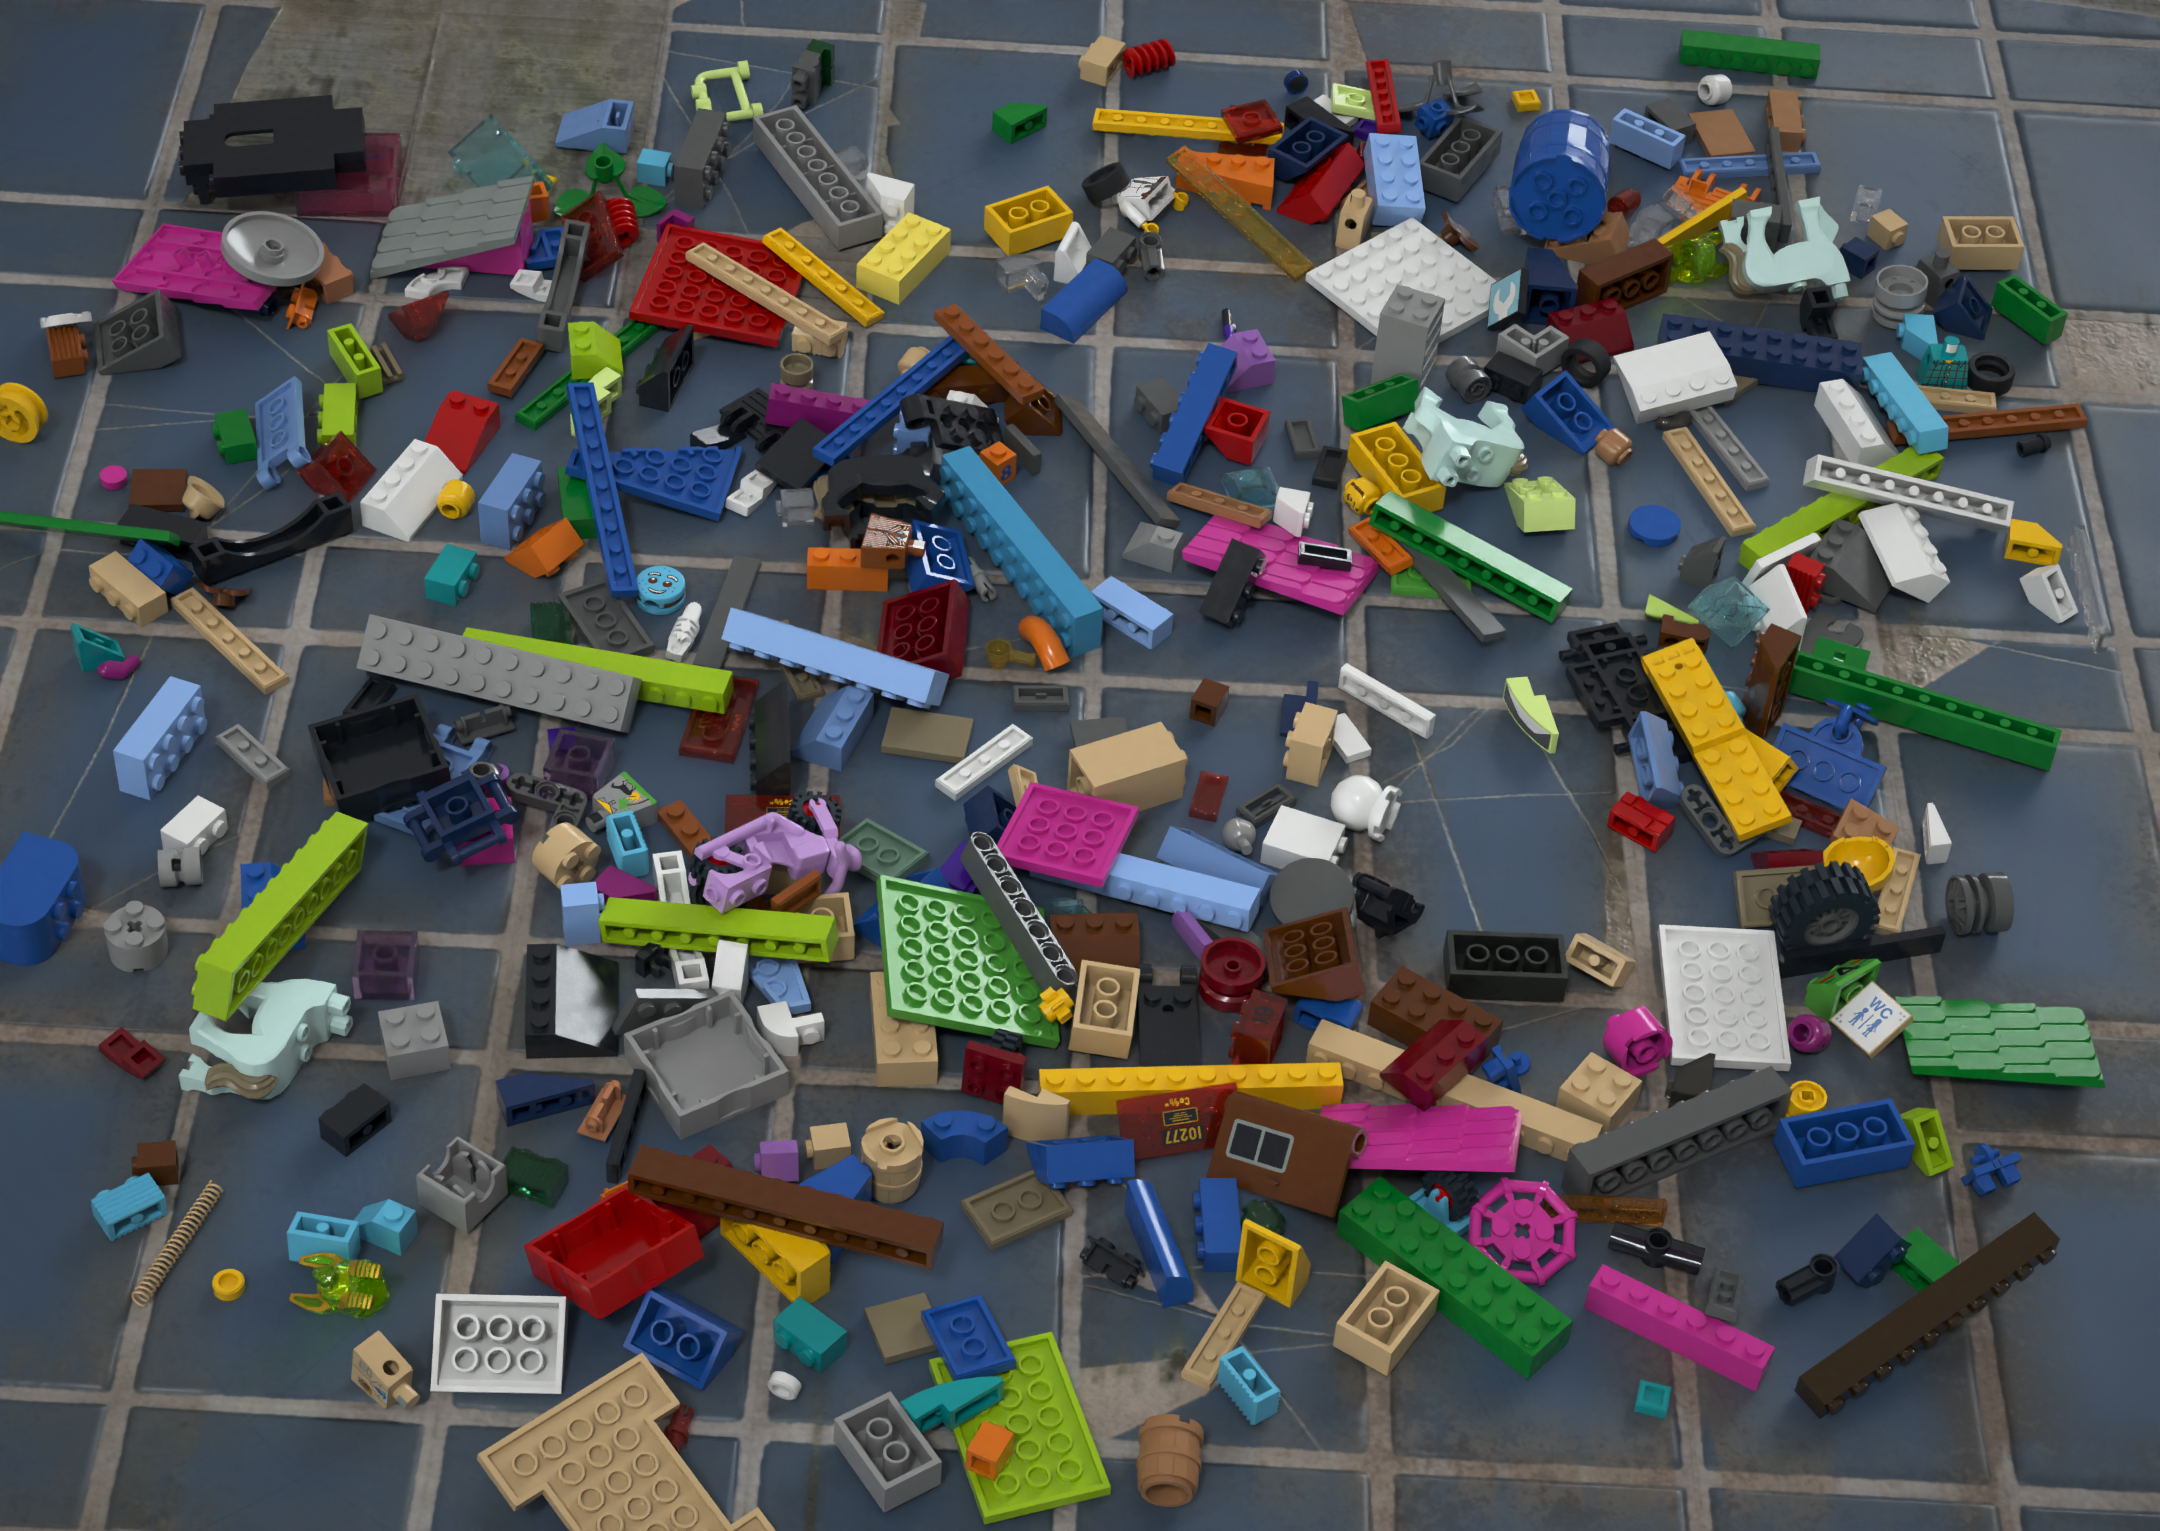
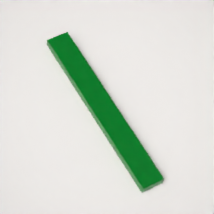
M631 320L617 331L614 336L620 339L622 361L665 326ZM570 369L516 412L515 421L536 431L569 404L566 392L567 383H585L591 379L572 380Z
M0 511V526L138 542L141 538L159 545L176 547L180 545L181 537L166 530Z

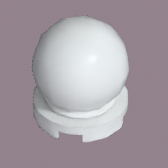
M1350 776L1338 783L1332 792V813L1338 823L1346 825L1345 828L1354 831L1368 829L1369 838L1382 842L1385 839V836L1382 835L1385 828L1391 830L1397 818L1401 803L1396 802L1397 796L1402 795V791L1391 785L1387 786L1383 791L1379 783L1368 776Z

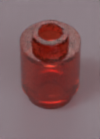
M1633 188L1623 189L1608 200V212L1622 211L1625 218L1638 209L1641 203V196Z

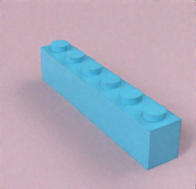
M1892 352L1863 357L1861 381L1865 382L1868 386L1870 393L1876 397L1880 407H1883L1888 413L1889 419L1893 420L1897 425L1898 431L1906 437L1908 444L1912 445L1918 454L1948 449V425Z

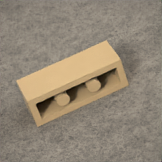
M117 551L89 565V583L92 589L97 593L100 592L112 606L118 607L128 620H133L141 628L168 613L166 592Z

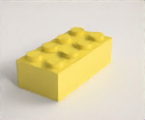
M908 212L857 263L856 288L899 305L950 253L951 229Z

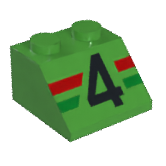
M1855 959L1841 966L1836 965L1826 975L1820 978L1816 977L1809 982L1806 988L1807 993L1804 1004L1817 1016L1825 1019L1830 1025L1829 1019L1871 981L1876 982L1881 961L1878 959Z

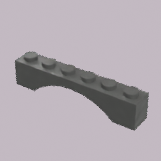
M565 219L551 287L546 303L542 308L537 327L536 342L543 343L545 350L562 351L589 245L590 223Z

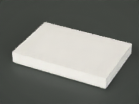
M1812 533L1756 560L1739 586L1738 591L1743 597L1746 596L1751 584L1779 564H1784L1786 567L1795 552L1810 557L1821 541V538L1817 533Z

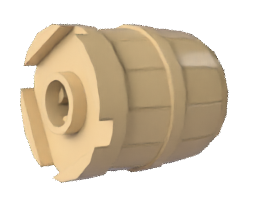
M898 1118L880 1119L868 1126L866 1134L861 1141V1162H865L873 1173L872 1197L882 1203H901L910 1198L919 1185L923 1167L922 1153L924 1140L921 1131L908 1121L906 1125L898 1122Z

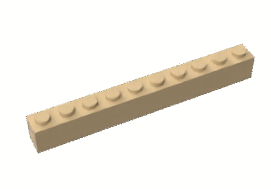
M1324 1019L1321 1020L1308 1043L1306 1063L1340 1062L1343 1078L1395 1096L1400 1100L1413 1103L1380 1077V1072L1405 1050ZM1466 1074L1430 1106L1467 1104L1469 1108L1514 1107L1519 1110L1523 1118L1519 1144L1567 1162L1570 1148L1577 1143H1585L1597 1138L1601 1134L1603 1127L1602 1124L1469 1074Z

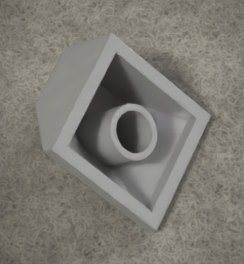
M1140 522L1123 552L1122 558L1172 573L1182 556V550L1190 541V536L1161 526Z

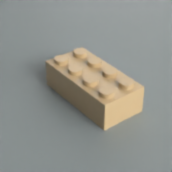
M870 972V1007L877 1087L937 1085L938 1054L935 1025L887 1016L884 972Z

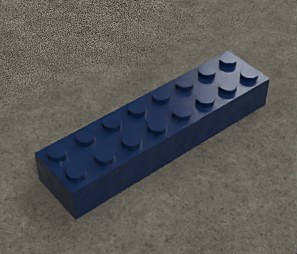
M1663 313L1657 345L1710 331L1735 376L1758 379L1757 383L1812 392H1818L1820 382L1844 379L1858 391L1862 377V343Z

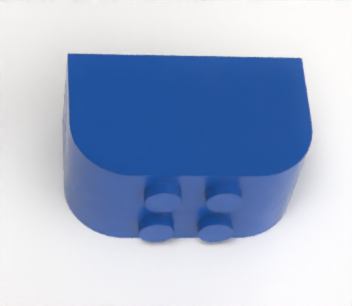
M23 832L0 866V961L19 966H31L46 961L53 956L62 941L68 938L75 920L82 916L86 897L78 854L71 845L51 838Z

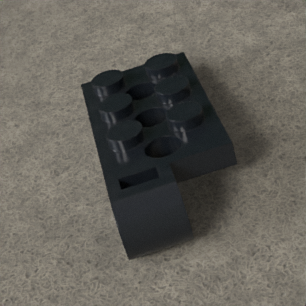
M923 394L908 395L899 402L906 428L916 430L930 424L937 448L955 451L970 446L980 456L982 450L998 441L1004 444L997 415L992 408Z

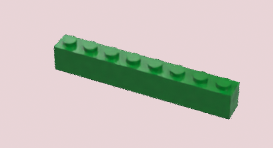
M1390 490L1375 503L1368 523L1374 528L1448 566L1450 569L1550 623L1565 610L1573 588Z

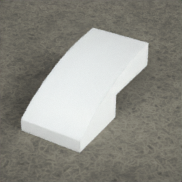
M519 269L510 283V288L534 300L546 302L552 280H544L542 271Z
M754 470L741 479L740 489L726 498L725 508L747 517L764 502L777 483L761 472Z

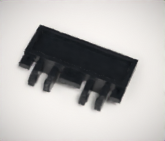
M759 387L719 409L721 414L720 423L724 426L732 424L730 429L735 434L747 430V434L756 440L755 449L759 452L768 451L790 429L789 427L765 423L769 395Z

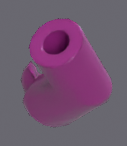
M130 654L123 662L105 661L98 666V674L107 679L123 680L141 664V661L134 654Z

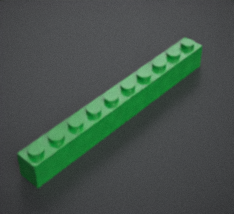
M1799 650L1788 689L1790 693L1825 703V699L1829 698L1856 708V703L1861 702L1871 707V711H1868L1867 714L1875 719L2046 771L2050 770L2062 730Z

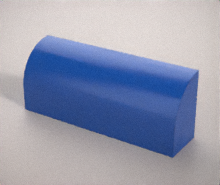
M1094 258L1041 309L1040 329L1074 344L1127 293V285L1123 276L1112 265Z
M1127 1180L1124 1212L1162 1307L1166 1308L1193 1302L1194 1284L1153 1185L1145 1180Z

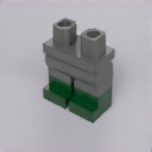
M812 39L800 56L798 63L793 64L791 79L792 106L797 105L800 109H804L807 105L814 107L817 99H819V92L824 85L832 86L835 82V46L833 44Z

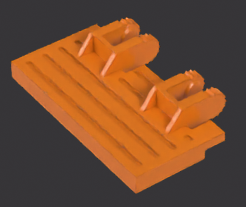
M1697 168L1691 179L1680 175L1664 200L1663 209L1692 218L1732 192L1715 187L1713 192H1710L1715 184L1717 174L1711 173L1706 182L1700 181L1703 176V170ZM1742 183L1740 187L1747 191L1748 185ZM1756 188L1751 197L1747 196L1746 200L1758 202L1762 189Z

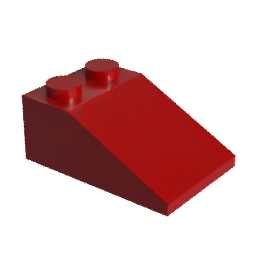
M451 390L439 406L424 442L439 447L462 474L466 475L501 427L499 403Z

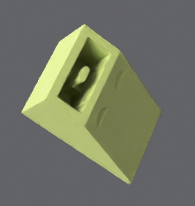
M1542 476L1538 477L1536 481H1528L1526 478H1514L1512 482L1504 483L1516 524L1523 532L1575 529L1576 498L1552 477Z

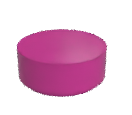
M112 465L105 467L99 474L102 487L108 490L121 489L128 482L127 472L121 466Z

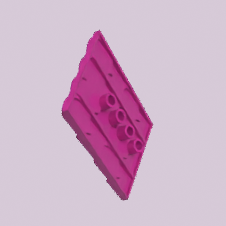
M164 223L112 280L116 288H122L125 292L151 293L159 288L167 298L192 299L195 303L220 304L224 308L259 310L264 304L263 302L278 287L253 281L234 270L227 263L221 252L220 241L222 232Z
M1216 515L1208 521L1207 525L1182 550L1183 560L1217 571L1232 538L1260 549L1266 555L1265 560H1267V564L1261 575L1258 574L1255 585L1344 616L1380 571L1378 562H1375L1372 557L1352 552L1350 572L1298 564V545L1301 541L1338 547V545L1305 536L1296 537L1284 528L1268 523L1259 529Z
M1367 1102L1322 1105L1320 1115L1362 1127L1368 1133L1365 1151L1359 1158L1351 1157L1349 1169L1515 1172L1523 1118L1519 1110L1514 1107L1469 1108L1466 1104L1433 1106L1424 1112L1413 1104L1371 1106Z

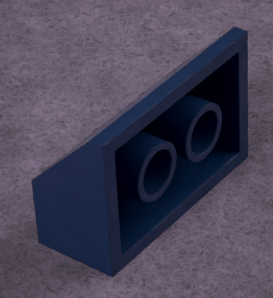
M1309 116L1268 148L1267 158H1275L1274 176L1287 181L1306 173L1348 140L1349 135Z

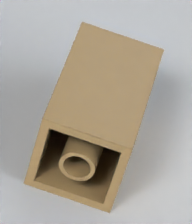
M1162 722L1154 723L1070 749L1067 790L1137 806L1139 811H1143L1183 797V787L1186 784L1185 768L1188 765V758L1185 751L1180 750L1175 743L1172 732L1167 731Z

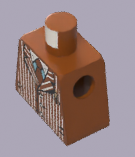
M871 513L861 546V568L903 569L906 566L908 555L924 557L926 541L912 539L911 524Z

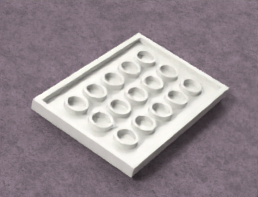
M1659 925L1657 935L1667 1032L1673 1040L1670 1052L1671 1065L1762 1070L1772 1066L1775 1071H1789L1791 1058L1774 931Z

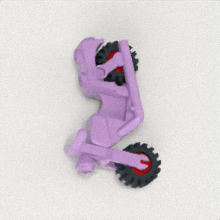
M808 791L807 795L801 792L799 796L793 798L787 818L776 812H770L717 838L711 837L710 841L705 838L702 840V843L698 842L693 851L688 880L692 886L700 885L704 882L703 897L723 914L761 894L763 895L769 885L771 865L773 864L785 865L793 880H799L814 869L820 874L824 873L826 869L833 881L824 894L841 891L847 871L855 872L861 868L862 856L860 851L851 844L837 841L838 827L842 816L841 806H838V802L836 800L831 801V796L828 794L826 797H822L823 792L818 791L817 795H813V791Z

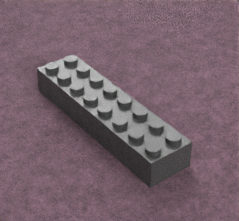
M1770 1066L1762 1070H1755L1748 1076L1736 1081L1730 1080L1714 1090H1706L1697 1097L1687 1101H1679L1674 1106L1663 1111H1655L1648 1117L1636 1122H1628L1619 1129L1604 1132L1597 1138L1585 1143H1577L1569 1149L1561 1188L1576 1207L1577 1203L1581 1200L1589 1201V1203L1583 1201L1579 1204L1582 1208L1589 1206L1588 1208L1580 1209L1577 1207L1580 1212H1586L1591 1209L1592 1202L1600 1201L1602 1204L1617 1199L1609 1197H1622L1776 1132L1779 1119L1786 1116L1792 1090L1774 1068ZM1594 1203L1593 1208L1598 1207L1600 1203Z

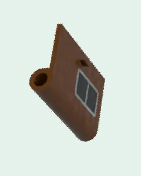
M1234 1091L1229 1095L1224 1103L1225 1112L1206 1178H1236L1237 1188L1335 1218L1351 1157L1359 1158L1365 1151L1368 1141L1366 1129L1242 1091Z

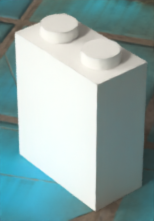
M1281 805L1263 841L1260 863L1283 869L1288 864L1300 859L1320 858L1338 866L1339 857L1337 856L1339 853L1344 854L1348 843V838L1344 837L1346 825Z

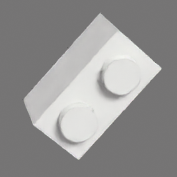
M199 795L196 796L160 830L163 850L175 849L178 853H181L183 848L200 847L203 855L208 847L218 838H221L228 830L226 811L224 808Z

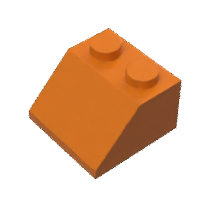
M564 518L538 529L503 558L507 563L533 578L544 574L546 577H550L560 570L559 564L561 562L567 563L578 555L576 550L583 546L584 543L568 519Z

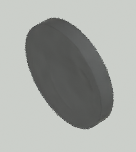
M1304 858L1294 861L1277 874L1276 879L1271 885L1270 906L1272 914L1279 925L1347 907L1349 915H1351L1353 910L1354 892L1352 883L1348 875L1339 866L1328 860Z

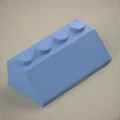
M1174 826L1169 827L1156 856L1163 860L1165 865L1260 888V907H1264L1270 900L1271 885L1278 874L1189 829Z

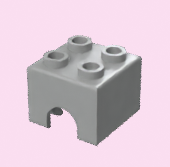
M458 1136L446 1146L445 1160L435 1172H431V1165L428 1164L416 1175L419 1204L467 1234L508 1194L506 1165Z

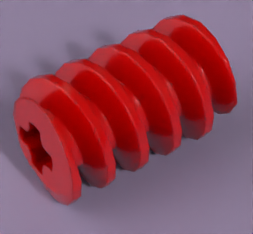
M1163 38L1158 41L1144 43L1141 46L1137 45L1133 48H1127L1123 52V67L1126 74L1131 78L1134 77V74L1140 76L1143 74V71L1148 74L1151 72V69L1158 71L1159 66L1165 69L1167 65L1172 67L1176 63L1175 53L1171 44Z
M612 198L604 202L605 221L609 226L607 229L608 233L610 232L608 236L610 235L609 242L618 250L625 249L636 242L640 235L634 203L627 198Z

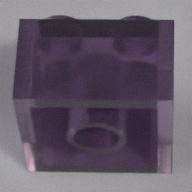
M560 729L543 767L544 779L579 789L586 794L587 800L592 801L593 795L608 783L616 764L615 739Z
M357 931L352 968L354 999L415 1000L420 959L418 931Z

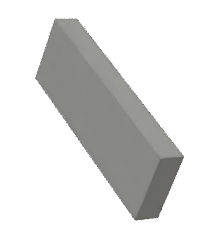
M240 724L215 737L216 744L267 790L290 777V769Z

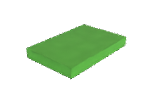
M1413 565L1391 576L1390 594L1443 599ZM1452 570L1471 591V579Z

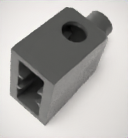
M1938 249L1936 253L1921 258L1916 266L1917 269L1927 276L1929 283L1925 302L1932 309L1935 307L1936 300L1960 278V272L1949 261L1950 252L1946 249Z

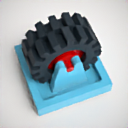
M1430 1170L1423 1176V1188L1409 1196L1411 1200L1459 1236L1469 1231L1470 1210L1472 1206L1479 1202L1480 1197L1477 1196L1479 1194L1478 1190L1473 1188L1475 1185L1474 1181L1468 1179L1469 1173L1467 1171L1463 1173L1462 1171Z

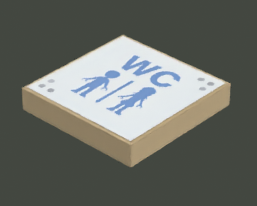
M1871 981L1829 1020L1839 1032L1872 1060L1914 1021V1018L1876 983Z

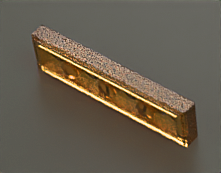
M1556 1193L1572 1211L1577 1212L1578 1219H1576V1222L1614 1224L1615 1221L1627 1225L1663 1226L1667 1211V1199ZM1543 1198L1541 1207L1551 1218L1558 1216L1559 1214Z

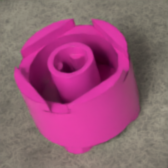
M1639 1006L1621 1015L1615 1014L1606 1022L1607 1030L1603 1036L1604 1049L1619 1068L1635 1077H1640L1654 1071L1659 1067L1656 1062L1662 1056L1666 1059L1671 1052L1673 1046L1672 1037L1646 1006Z

